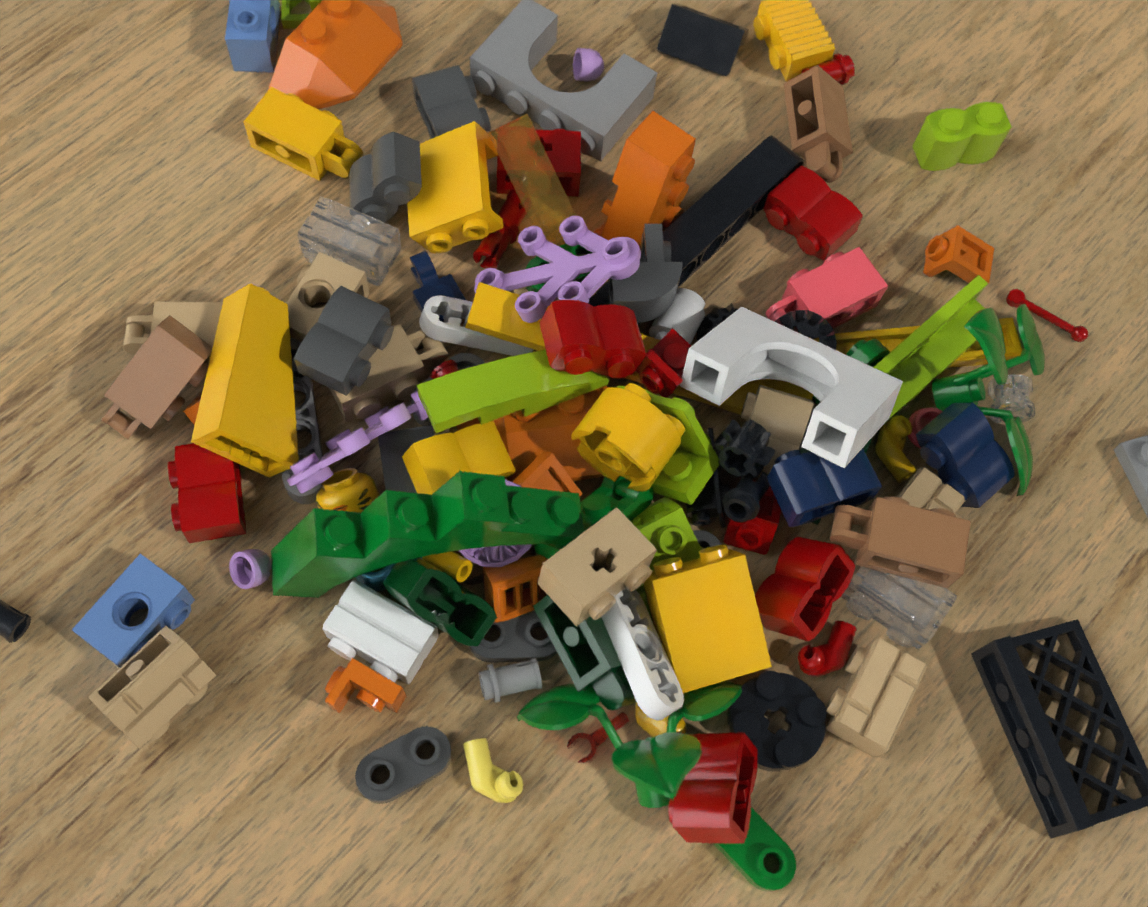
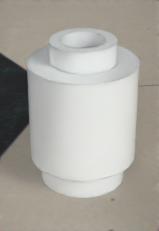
M678 288L670 308L661 316L655 318L649 329L650 337L661 340L673 328L691 344L705 316V302L703 298L692 290Z

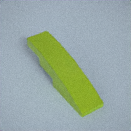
M545 349L462 369L418 384L417 391L435 432L438 433L477 417L481 425L519 410L526 417L606 386L609 380L607 376L597 374L594 371L573 375L565 371L555 370L549 365Z

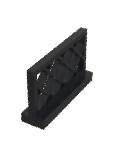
M1078 619L1013 638L1011 636L1000 638L971 653L1050 839L1089 828L1095 824L1148 806V768ZM1067 634L1075 651L1073 661L1053 651L1058 636ZM1045 640L1044 645L1038 643ZM1024 647L1040 656L1034 673L1024 668L1016 648ZM1049 662L1069 673L1064 690L1044 679ZM1079 679L1091 686L1096 696L1093 707L1074 696ZM1040 690L1060 701L1055 718L1044 713L1038 699ZM1070 707L1089 718L1084 736L1065 725ZM1100 724L1112 731L1116 740L1114 752L1095 742ZM1061 736L1080 746L1075 765L1066 761L1059 747ZM1091 753L1110 764L1105 783L1086 772ZM1121 770L1133 777L1142 797L1132 799L1116 790ZM1082 783L1101 793L1096 813L1089 814L1080 794ZM1113 801L1119 804L1114 807H1111Z

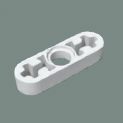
M442 295L434 296L427 300L420 316L419 324L422 331L434 340L511 356L530 353L534 350L465 328L473 303L471 301ZM438 314L444 316L445 322L439 321ZM460 318L465 319V322H464V324H463V327L460 326V324H461V322H462V319H460Z
M626 587L614 596L616 602L602 616V620L639 707L648 717L654 720H663L682 707L684 703L683 691L641 596L636 590L630 591Z

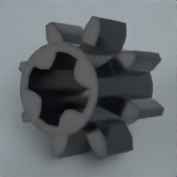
M734 419L731 420L713 444V447L721 450L718 463L727 472L736 477L747 475L749 472L755 478L758 477L776 452V450L768 446L771 433L767 432L762 425L754 422L752 419L740 425Z

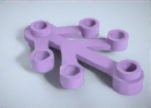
M571 216L566 218L559 227L565 243L569 246L580 245L592 252L591 254L577 257L548 241L540 227L530 226L521 231L518 236V242L526 255L538 256L549 262V264L507 274L495 268L484 269L475 278L474 290L476 293L479 282L512 293L515 289L547 282L538 292H525L515 301V309L524 322L532 323L543 317L546 308L557 297L559 300H579L588 303L589 298L609 278L622 280L632 276L639 268L641 250L638 243L632 238L617 237L607 240L588 230L582 217ZM590 272L581 283L574 281L580 274Z
M416 390L410 394L414 400V403L406 407L404 403H400L391 409L386 406L374 415L364 419L369 427L365 431L362 427L353 432L347 429L326 442L330 451L319 459L314 452L290 466L294 475L287 479L289 485H296L301 494L307 492L333 475L329 465L353 454L369 444L370 440L406 422L412 417L410 414L415 412L420 421L428 418L418 396V391Z

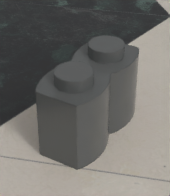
M459 65L412 78L413 96L431 139L473 121H476L486 132L491 131L486 109L484 107L478 108L475 102L477 93L474 82L470 75L464 76Z
M391 132L382 136L374 143L371 154L365 155L353 163L349 171L350 217L361 220L368 225H381L396 214L398 205L406 204L418 195L422 187L419 141L396 132Z
M340 286L330 297L318 322L307 333L296 352L294 361L298 373L345 396L350 393L354 386L361 387L371 370L369 359L377 349L383 350L392 337L394 326L391 325L389 308Z

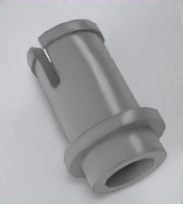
M536 658L494 668L493 664L487 665V670L479 672L484 700L494 699L495 703L500 702L501 696L542 688L541 674Z

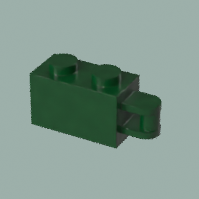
M548 595L533 606L577 691L593 687L603 706L609 710H617L637 703L602 617L594 621L589 616L576 627Z

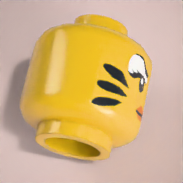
M346 468L334 472L330 478L322 482V487L316 495V504L318 509L361 513L380 495L371 476L366 473H358L355 468Z

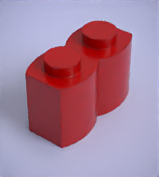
M799 166L767 195L763 210L767 220L774 228L793 235L804 253L815 256L823 261L857 232L863 217L860 210L849 199L838 192L832 191L818 174L804 166Z
M557 300L550 303L539 322L549 365L558 371H565L573 375L594 371L597 374L612 378H624L632 375L647 355L635 313L632 309L625 306L608 304L593 307L579 300Z
M194 443L175 446V461L168 462V476L171 487L173 489L178 488V503L171 504V517L175 531H182L189 544L245 535L246 518L240 464Z
M796 537L787 544L778 558L775 572L761 584L755 594L761 623L767 630L805 641H811L819 634L830 615L832 603L843 595L854 574L855 564L842 546L802 537Z
M744 732L689 734L700 741L702 754L697 764L683 779L674 799H670L668 806L669 820L673 828L687 843L744 844L750 824V795L753 791L757 775V748Z

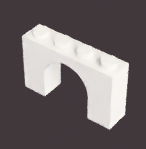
M741 306L689 348L682 375L683 382L680 386L719 406L742 385L754 380L774 379L800 386L812 393L820 401L813 410L802 447L845 468L890 418L903 381Z

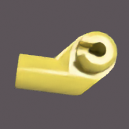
M487 738L475 739L463 744L471 785L474 790L497 803L514 801L523 790V779L520 774L514 770L508 772L492 764Z

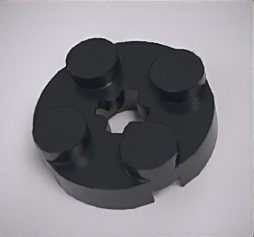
M765 671L759 676L748 680L742 686L741 695L728 708L727 721L728 725H730V733L744 732L757 748V768L764 771L790 770L806 763L817 753L825 737L827 709L824 702L817 697L809 685L790 674ZM779 710L785 714L784 720L789 724L788 730L779 729L774 734L767 729L770 721L764 715L766 711L775 713Z

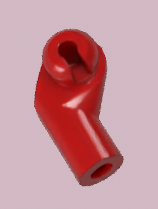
M835 621L826 644L812 648L809 644L802 647L797 659L803 673L813 677H820L844 668L857 628L845 621Z

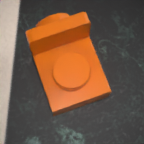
M957 225L929 241L925 250L926 258L923 273L933 277L948 270L967 283H970L978 275L989 283L994 248Z
M545 451L512 481L526 488L579 493V497L583 494L554 454Z
M354 658L350 660L346 668L339 666L334 671L325 688V692L329 693L325 702L338 713L342 711L355 689L359 691L355 698L381 713L384 707L397 713L407 697L403 687Z

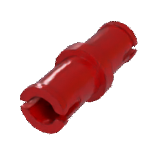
M510 190L497 214L503 219V229L488 234L474 251L473 259L476 263L481 260L483 255L485 256L480 264L482 268L496 269L508 245L513 244L520 234L519 226L532 207L530 197H527L522 205L520 204L525 196L524 192Z

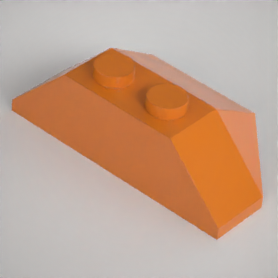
M322 0L285 39L268 90L270 87H273L286 94H295L304 103L316 109L327 108L355 99L403 46L395 8L382 0Z
M603 386L526 417L519 410L493 420L516 470L507 480L512 482L543 451L553 453L573 481L603 477L604 475L594 469L579 454L576 448L581 441L579 438L572 440L571 434L601 393L609 387ZM478 417L457 425V431L479 424Z

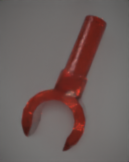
M621 712L610 721L617 731L630 720L624 712ZM603 726L591 734L577 733L569 739L567 748L570 749L580 740L589 741L591 743L590 754L578 761L580 764H588L596 758L598 746L606 741L608 735Z

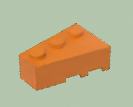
M652 111L626 139L612 182L619 187L613 202L609 199L604 202L601 212L608 217L606 222L599 229L597 228L594 233L607 240L617 237H629L634 239L640 248L644 224H662L663 231L678 219L684 211L680 207L681 202L689 189V185L686 183L687 176L695 164L692 154L696 138L655 111Z

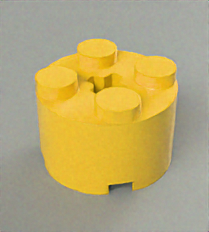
M628 383L624 389L618 387L606 388L573 431L571 438L572 440L579 438L581 443L576 449L594 469L614 482L619 476L631 480L632 482L627 488L643 492L649 490L680 446L681 436L685 432V427L677 418L664 414L650 403L651 397L646 390L636 384Z

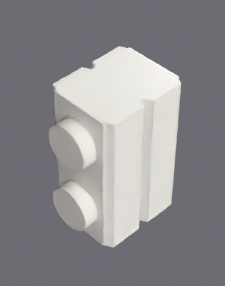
M355 579L351 581L341 596L338 605L334 607L322 627L326 637L330 639L327 646L332 651L349 661L358 655L372 664L370 668L393 682L399 679L408 685L415 677L439 636L436 625Z

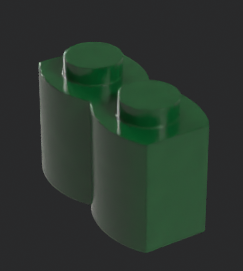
M422 558L396 563L383 582L388 592L395 599L421 618L436 625L459 643L467 646H478L497 618L493 608L485 600L461 586L448 574Z

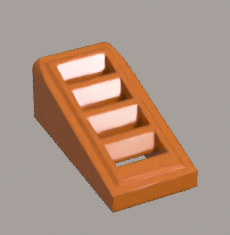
M537 555L518 559L502 567H483L485 601L493 608L497 616L494 623L507 621L533 611V606L547 596L546 592L537 583L542 564L548 558ZM530 581V588L523 589V583ZM513 587V591L506 592L507 589Z

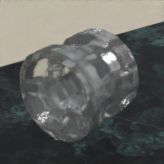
M1011 374L1008 375L1005 384L998 385L995 378L987 384L988 396L993 399V404L990 408L1010 410L1014 417L1020 416L1022 422H1026L1035 416V404L1029 399V395L1033 392L1031 378L1024 375ZM990 416L992 421L1005 424L1001 418Z

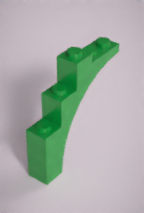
M459 471L432 495L385 490L361 513L314 508L271 550L273 595L319 598L335 586L361 574L428 555L502 545H567L585 532L579 493L508 486L505 482V476Z

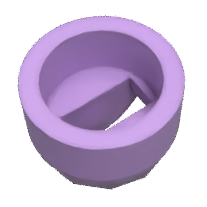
M577 48L573 59L575 80L592 81L601 76L604 70V62L601 55L596 50L590 48Z
M248 549L235 553L230 559L229 570L231 578L241 589L259 586L270 577L269 570L272 568V563L268 555L261 550Z

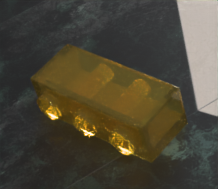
M525 114L489 132L488 135L531 225L540 227L548 241L561 246L565 244V241L559 231L560 224L566 218L576 216L528 114Z

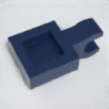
M426 251L410 257V261L414 266L411 268V272L420 285V288L412 291L413 300L421 314L427 300L434 296L442 295L466 300L451 273L439 279ZM438 314L439 321L445 322L444 316Z

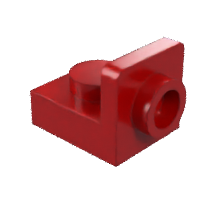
M673 328L652 349L646 352L647 355L635 370L639 374L641 383L649 391L655 394L659 393L662 397L666 398L683 382V370L688 350L691 347Z
M771 487L760 500V511L754 519L743 523L729 520L723 540L725 544L762 555L768 553L781 513V508Z

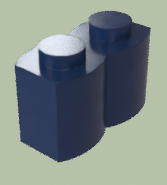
M973 402L952 403L916 434L923 460L938 471V476L943 484H948L964 496L966 501L961 507L980 508L1015 476L1014 468L1008 455L994 440V434L988 420Z
M863 448L845 468L813 452L801 454L800 450H792L776 458L775 464L767 476V481L789 527L807 524L835 513V508L839 505L855 507L872 500L882 488Z

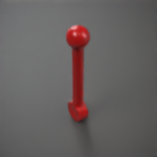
M1013 289L1007 295L1006 302L1008 305L1018 307L1019 305L1026 304L1029 311L1070 333L1074 341L1083 342L1088 338L1089 332L1084 326L1075 327L1025 299V294L1021 290Z

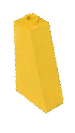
M250 283L223 299L191 442L266 477H272L291 469L290 466L298 462L299 459L288 304L272 296L266 289Z

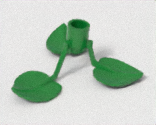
M1026 304L1019 305L1017 308V324L1024 349L1019 356L1007 361L1005 359L1003 332L995 310L993 308L982 309L970 318L964 328L979 342L988 364L971 372L933 380L932 392L937 409L944 411L952 403L973 402L977 406L978 401L985 400V388L982 379L993 375L998 385L1005 384L1008 379V369L1028 360L1034 376L1041 375L1044 372L1045 357L1042 342L1036 331L1034 319ZM977 406L985 416L999 417L1006 424L1008 439L1020 479L1016 496L1023 495L1032 476L1033 454L1020 416L1014 417L1010 410Z
M723 681L683 693L684 703L682 707L668 716L667 733L653 738L646 737L644 740L629 741L624 744L604 709L600 705H596L600 702V699L593 687L577 691L574 683L548 689L531 699L520 710L517 719L518 721L523 720L526 724L538 729L562 730L583 722L589 715L596 717L615 747V751L611 756L615 770L635 783L640 805L646 808H660L669 805L670 799H674L683 779L697 764L702 754L701 743L697 738L685 733L676 732L678 722L683 717L691 721H703L722 713L741 695L742 686L741 684Z

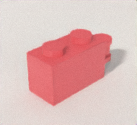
M860 247L845 254L840 251L828 257L821 266L811 271L802 269L791 276L787 281V288L782 300L773 304L766 311L765 315L768 319L775 321L790 311L809 310L825 318L834 329L877 307L888 285Z

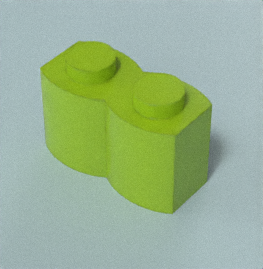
M996 102L977 103L965 110L956 108L940 109L926 117L912 147L923 170H945L957 163L980 164L995 156L1012 126L1003 105Z

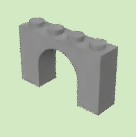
M522 0L470 56V76L474 85L481 93L491 95L506 104L514 113L523 114L538 123L543 130L565 129L567 131H581V153L589 154L602 161L653 99L657 72L630 56L623 54L607 74L595 86L587 90L569 93L546 87L534 77L531 71L557 41L558 15L533 0Z

